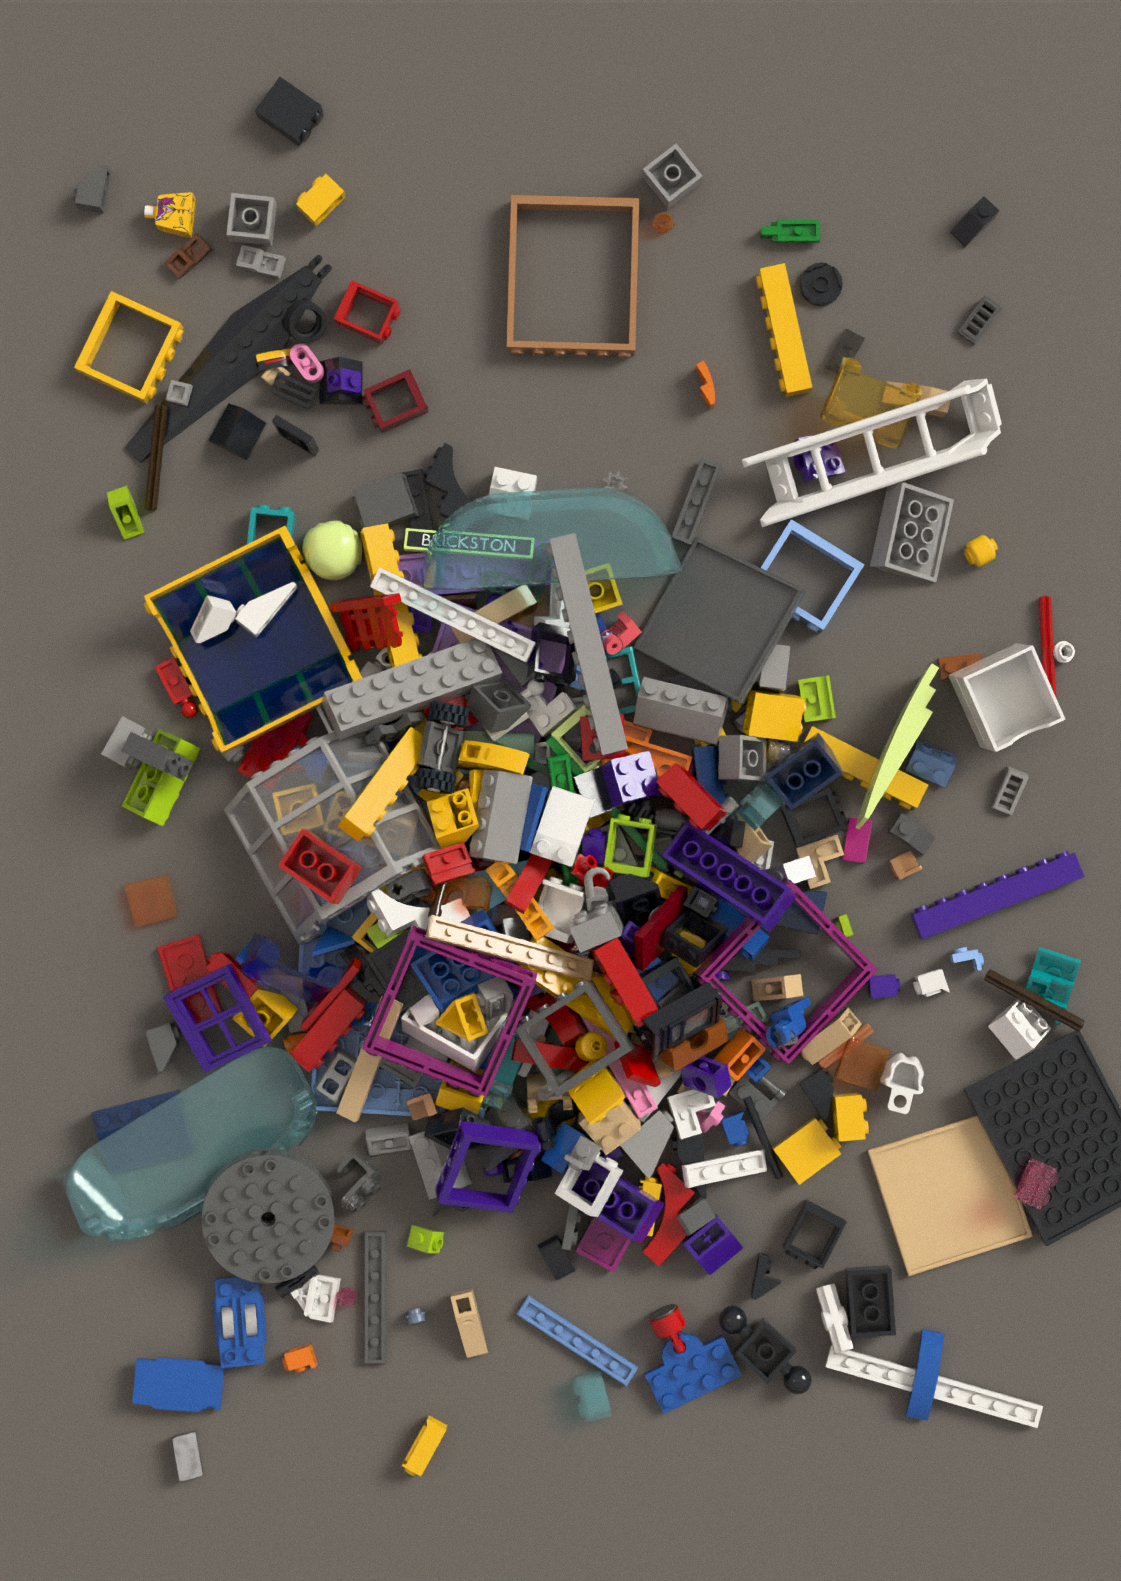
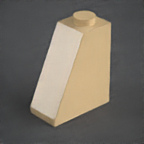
M849 1007L827 1023L801 1051V1055L806 1061L814 1065L855 1034L862 1024Z

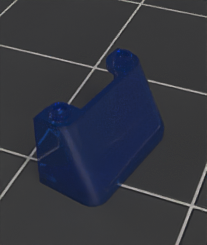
M256 932L241 964V970L247 977L312 1003L318 1002L336 987L344 973L342 969L327 961H324L320 967H310L307 975L278 964L277 960L280 955L278 945L266 939V936Z

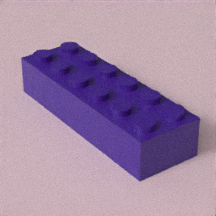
M688 821L661 855L669 866L768 932H771L796 898L791 888L704 831H701L699 828L696 829Z

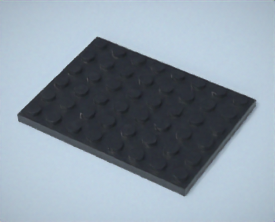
M1074 1030L963 1089L1045 1246H1049L1121 1207V1108L1080 1031Z

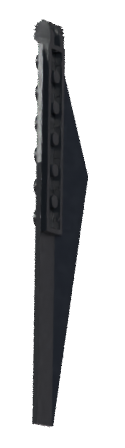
M320 255L312 259L308 266L299 269L230 316L179 380V382L193 386L188 406L167 402L165 400L166 397L160 403L167 406L164 445L262 372L259 370L257 363V354L285 348L291 337L285 330L283 323L287 308L299 300L311 301L318 286L322 283L321 280L332 270V267L327 264L318 272L317 276L312 272L323 259ZM305 310L297 315L294 321V328H296ZM154 412L125 447L140 463L150 456Z

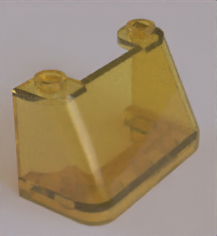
M843 357L820 417L831 425L842 427L918 402L924 388L916 383L909 382L903 384L900 389L861 373L862 367L857 360ZM913 417L873 429L874 442L889 448H899Z

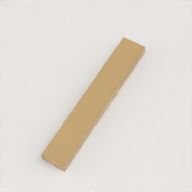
M394 999L380 1032V1037L390 1040L403 1003ZM361 1048L336 1114L355 1123L359 1120L383 1057L369 1055Z

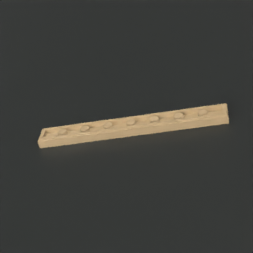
M435 915L429 916L426 938L574 979L584 980L585 982L591 981L594 959Z

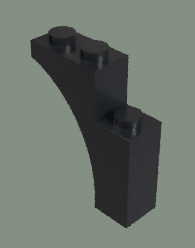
M444 443L443 447L439 446L435 452L434 458L436 460L433 466L429 465L424 474L427 485L446 494V497H441L437 505L439 515L477 534L487 535L495 517L474 504L462 491L453 472V447Z

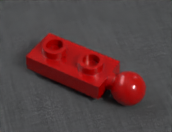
M172 657L155 666L173 704H182V715L186 718L196 716L198 707L194 702L189 701L193 694L176 659Z

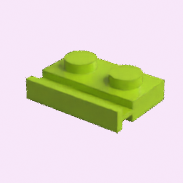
M829 675L798 680L800 697L804 698L806 703V712L803 715L804 723L836 718Z

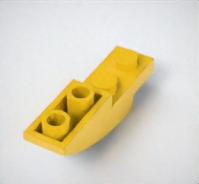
M465 740L464 743H461L457 766L484 768L486 770L523 775L530 754L500 745Z

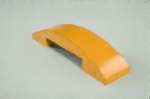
M495 862L486 869V872L507 898L518 876L508 863ZM534 897L524 914L515 910L536 941L555 928Z

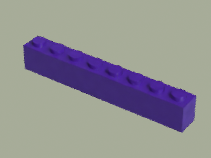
M1068 851L1056 854V859L1050 862L1047 858L1036 862V867L1029 870L1027 866L1015 870L1016 875L1011 877L1004 874L996 877V882L990 885L986 881L976 885V890L969 893L965 889L955 893L956 898L947 900V897L934 901L935 906L927 908L926 905L914 909L915 913L910 916L919 939L930 937L1083 878L1084 874L1076 854H1069Z

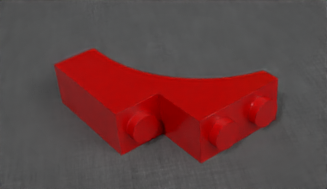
M541 992L529 997L525 1008L537 1012L536 1010L548 1003L551 1006L556 1003V1000L548 992L545 994ZM566 1005L545 1018L555 1029L564 1045L572 1047L580 1036L588 1033L578 1013Z
M661 1162L656 1167L664 1188V1211L655 1234L642 1249L643 1253L658 1266L664 1262L687 1236L676 1217L680 1214L678 1211L695 1193L692 1189L693 1187H685L684 1178L681 1179L676 1175L678 1170L669 1162L666 1165Z

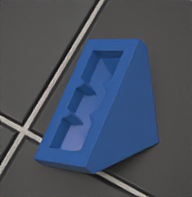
M328 925L313 949L312 956L356 944V941Z

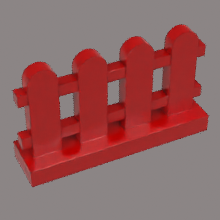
M400 593L348 598L329 604L331 612L341 613L339 618L340 621H343L346 637H344L345 642H348L351 651L360 650L361 647L365 650H370L375 647V644L378 649L386 648L388 644L392 648L402 645L401 637L404 636L403 632L399 630L396 617L398 612L397 609H394L393 605L402 602Z

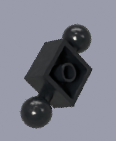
M727 1306L721 1311L719 1315L721 1328L729 1334L738 1333L743 1338L734 1348L735 1354L767 1384L780 1372L784 1376V1385L789 1392L803 1394L810 1388L812 1379L809 1371L802 1366H792L788 1363L797 1352V1349L764 1317L752 1329L747 1324L746 1314L740 1307Z

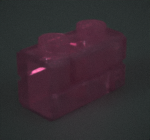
M1030 1158L1013 1199L1038 1210H1041L1042 1207L1045 1208L1050 1199L1048 1192L1058 1181V1169Z

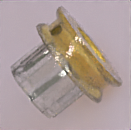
M766 738V764L774 765L776 761H780L790 753L788 743H780L778 739Z

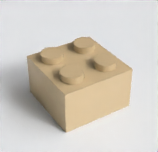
M624 1099L620 1106L612 1108L600 1122H595L593 1125H590L582 1112L579 1113V1124L594 1142L602 1147L601 1150L606 1155L641 1130V1119L638 1118Z

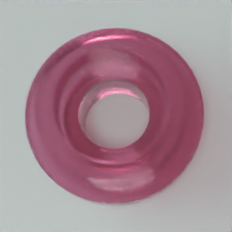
M349 1287L342 1288L336 1294V1300L339 1301L341 1306L354 1305L358 1298L357 1291Z

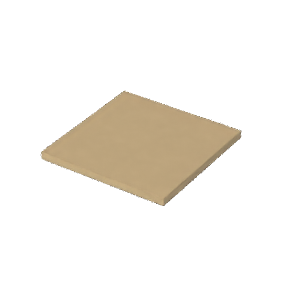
M977 1115L867 1150L907 1276L1033 1237L1021 1199Z

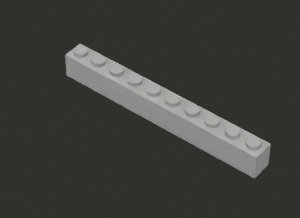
M571 533L548 539L549 544L545 546L548 557H553L554 561L551 571L553 578H558L560 586L556 588L559 601L563 600L565 609L561 610L564 622L569 623L570 630L567 631L569 643H574L576 652H573L572 656L574 664L579 665L581 671L580 674H577L580 687L584 686L586 695H583L585 708H590L591 716L588 717L590 729H595L597 736L593 738L596 751L600 750L602 755L628 749L576 534Z

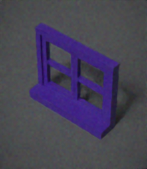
M231 964L180 988H174L163 996L165 1003L204 1073L266 1045L272 1040ZM224 979L237 1005L219 1013L206 988ZM201 991L214 1016L197 1023L184 998ZM242 1012L255 1037L237 1045L223 1020ZM218 1023L231 1048L215 1055L202 1030Z

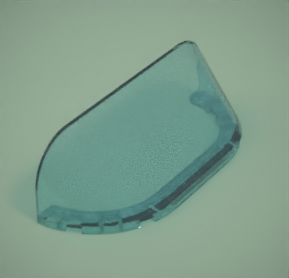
M608 488L554 489L491 494L477 498L475 501L458 508L441 524L430 541L423 562L422 587L432 590H452L559 583L558 578H553L551 566H554L553 557H548L545 545L549 544L548 539L571 533L576 534L587 581L680 573L683 570L669 531L661 519L643 502L633 496Z
M262 1047L248 1052L86 1150L74 1164L67 1182L68 1200L81 1231L93 1238H98L102 1235L106 1236L109 1241H127L153 1236L154 1229L166 1226L168 1230L202 1213L204 1197L211 1180L233 1158L256 1149L277 1148L287 1150L288 1152L294 1145L301 1146L316 1122L317 1111L315 1107L318 1103L294 1057L288 1052L275 1047Z

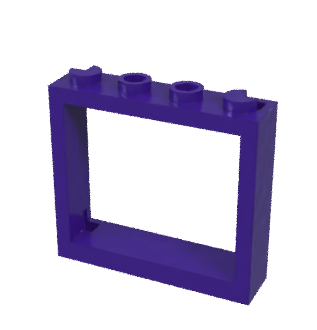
M461 1121L435 1186L437 1202L439 1204L513 1213L515 1205L519 1204L522 1188L526 1187L529 1171L533 1170L536 1154L540 1153L541 1143L538 1141L536 1132ZM470 1142L524 1149L506 1195L453 1188Z

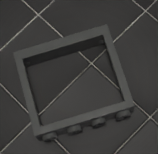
M584 980L573 986L575 991L567 994L566 991L554 998L556 1003L551 1006L548 1003L536 1010L538 1012L533 1018L530 1015L526 1016L518 1022L520 1026L515 1029L557 1097L635 1048L592 980L587 983ZM586 992L621 1047L563 1084H560L527 1032V1029Z

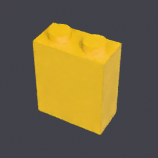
M750 689L742 732L748 736L798 742V736L802 734V715L806 712L805 699L797 695Z
M815 1117L811 1118L772 1147L799 1185L841 1155V1152L838 1150L841 1148V1145L834 1136L830 1139L825 1131L828 1130V1127L822 1119L817 1121Z

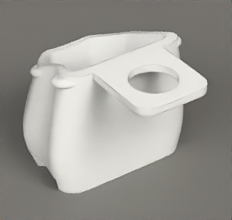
M898 1053L885 1063L880 1082L892 1088L888 1102L889 1110L907 1114L910 1110L913 1094L923 1093L922 1079L924 1072L917 1057H906L903 1053ZM897 1095H903L907 1100L906 1105L902 1108L894 1105V1098Z

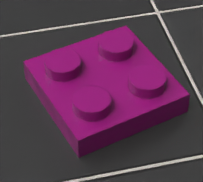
M593 1217L575 1252L614 1273L631 1239L599 1218Z

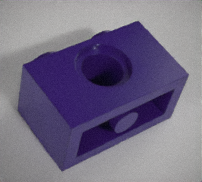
M702 1056L681 1069L684 1086L715 1098L721 1097L732 1086L728 1065Z

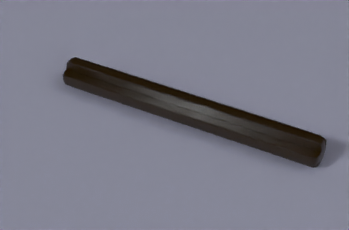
M156 404L154 411L144 506L146 510L151 511L157 509L167 417V406L164 404Z
M989 970L984 978L986 982L1076 1031L1082 1029L1085 1021L993 970Z

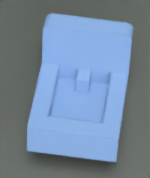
M967 947L954 949V953L949 954L950 963L972 959L974 971H982L981 966H984L982 953H978V949L967 951Z

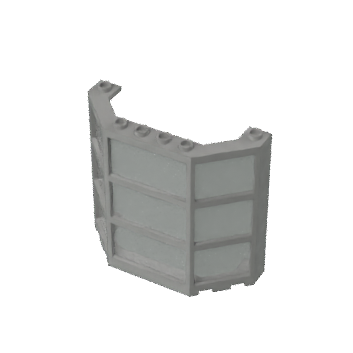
M371 729L338 740L335 732L310 739L302 749L292 750L288 753L286 759L282 761L277 760L270 764V769L254 774L251 777L252 780L242 787L224 809L298 944L305 945L323 934L318 926L320 923L322 925L326 924L335 916L368 897L372 891L381 889L402 875L411 872L410 867H424L425 864L422 859L424 854L442 849L436 839L432 821L409 782L401 792L397 790L395 793L398 796L391 807L387 805L384 808L387 813L380 822H374L373 826L376 828L368 838L364 836L358 842L337 826L392 752L387 742L368 745L365 736L372 732ZM301 829L310 830L363 867L339 905L330 903L278 867V864Z

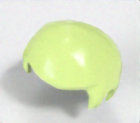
M341 521L318 523L304 537L302 545L303 557L309 569L321 578L327 580L343 579L351 575L356 570L357 565H360L362 562L363 546L358 533L350 525L343 524Z

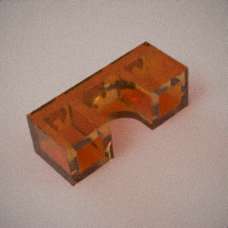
M427 874L433 891L424 897H420V900L425 904L433 905L438 885L433 886V881L429 874ZM465 876L449 881L442 905L447 904L451 893L459 890L463 892L462 905L467 909H484V911H489L493 885L487 881V878L474 876V879H467Z

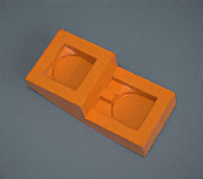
M703 360L696 364L695 370L705 384L700 387L699 393L711 410L715 405V390L711 374Z

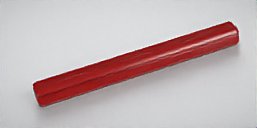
M1041 596L1039 597L1042 667L1056 697L1051 597Z

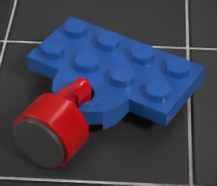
M665 1305L655 1310L649 1316L648 1321L656 1337L667 1338L661 1352L663 1364L644 1373L663 1414L742 1376L723 1335L702 1344L699 1338L691 1332L684 1333L681 1331L686 1321L678 1305Z

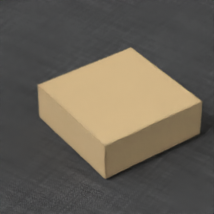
M283 367L267 369L261 376V379L272 386L278 372L289 377L291 373ZM279 379V382L285 384V380Z

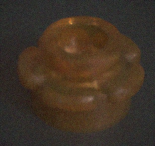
M661 212L655 216L656 219L653 221L655 229H658L660 233H667L668 230H672L674 222L672 221L673 217L671 214Z

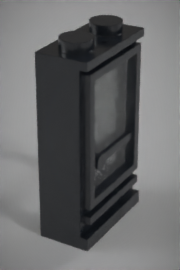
M707 982L642 1019V1022L650 1032L648 1030L643 1032L646 1039L641 1044L655 1059L659 1057L660 1052L664 1053L667 1048L671 1049L715 1024V1022L718 1023L722 999L719 990L713 988Z

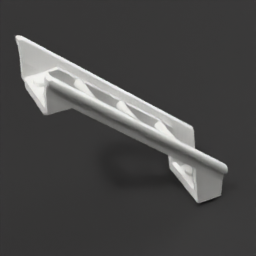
M987 378L966 380L948 392L744 458L742 463L744 468L763 461L766 463L777 502L760 519L761 526L765 527L985 455L987 446L1001 433L999 426L1002 423L992 384H988ZM961 397L970 434L953 446L936 452L931 442L925 420V412L937 409L949 400ZM916 416L926 455L884 469L881 467L872 435L874 433L873 429ZM863 433L874 472L831 486L821 458L820 447ZM810 450L822 490L798 497L787 457Z

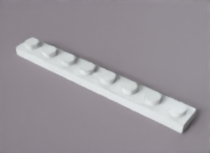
M380 567L370 587L384 594L400 593L403 603L526 663L536 645V642Z

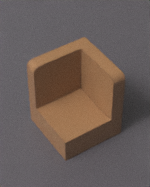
M907 851L887 861L896 880H901L922 870L912 851Z
M432 1092L405 1101L414 1121L438 1113Z

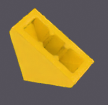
M474 992L453 1000L434 1023L467 1041L488 1034Z

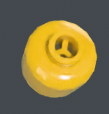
M980 535L967 542L964 554L970 565L974 564L977 567H981L995 559V551L998 550V547L993 538L989 539L985 535Z
M589 1032L577 1039L575 1050L577 1055L584 1061H596L605 1055L607 1042L603 1035L597 1032Z

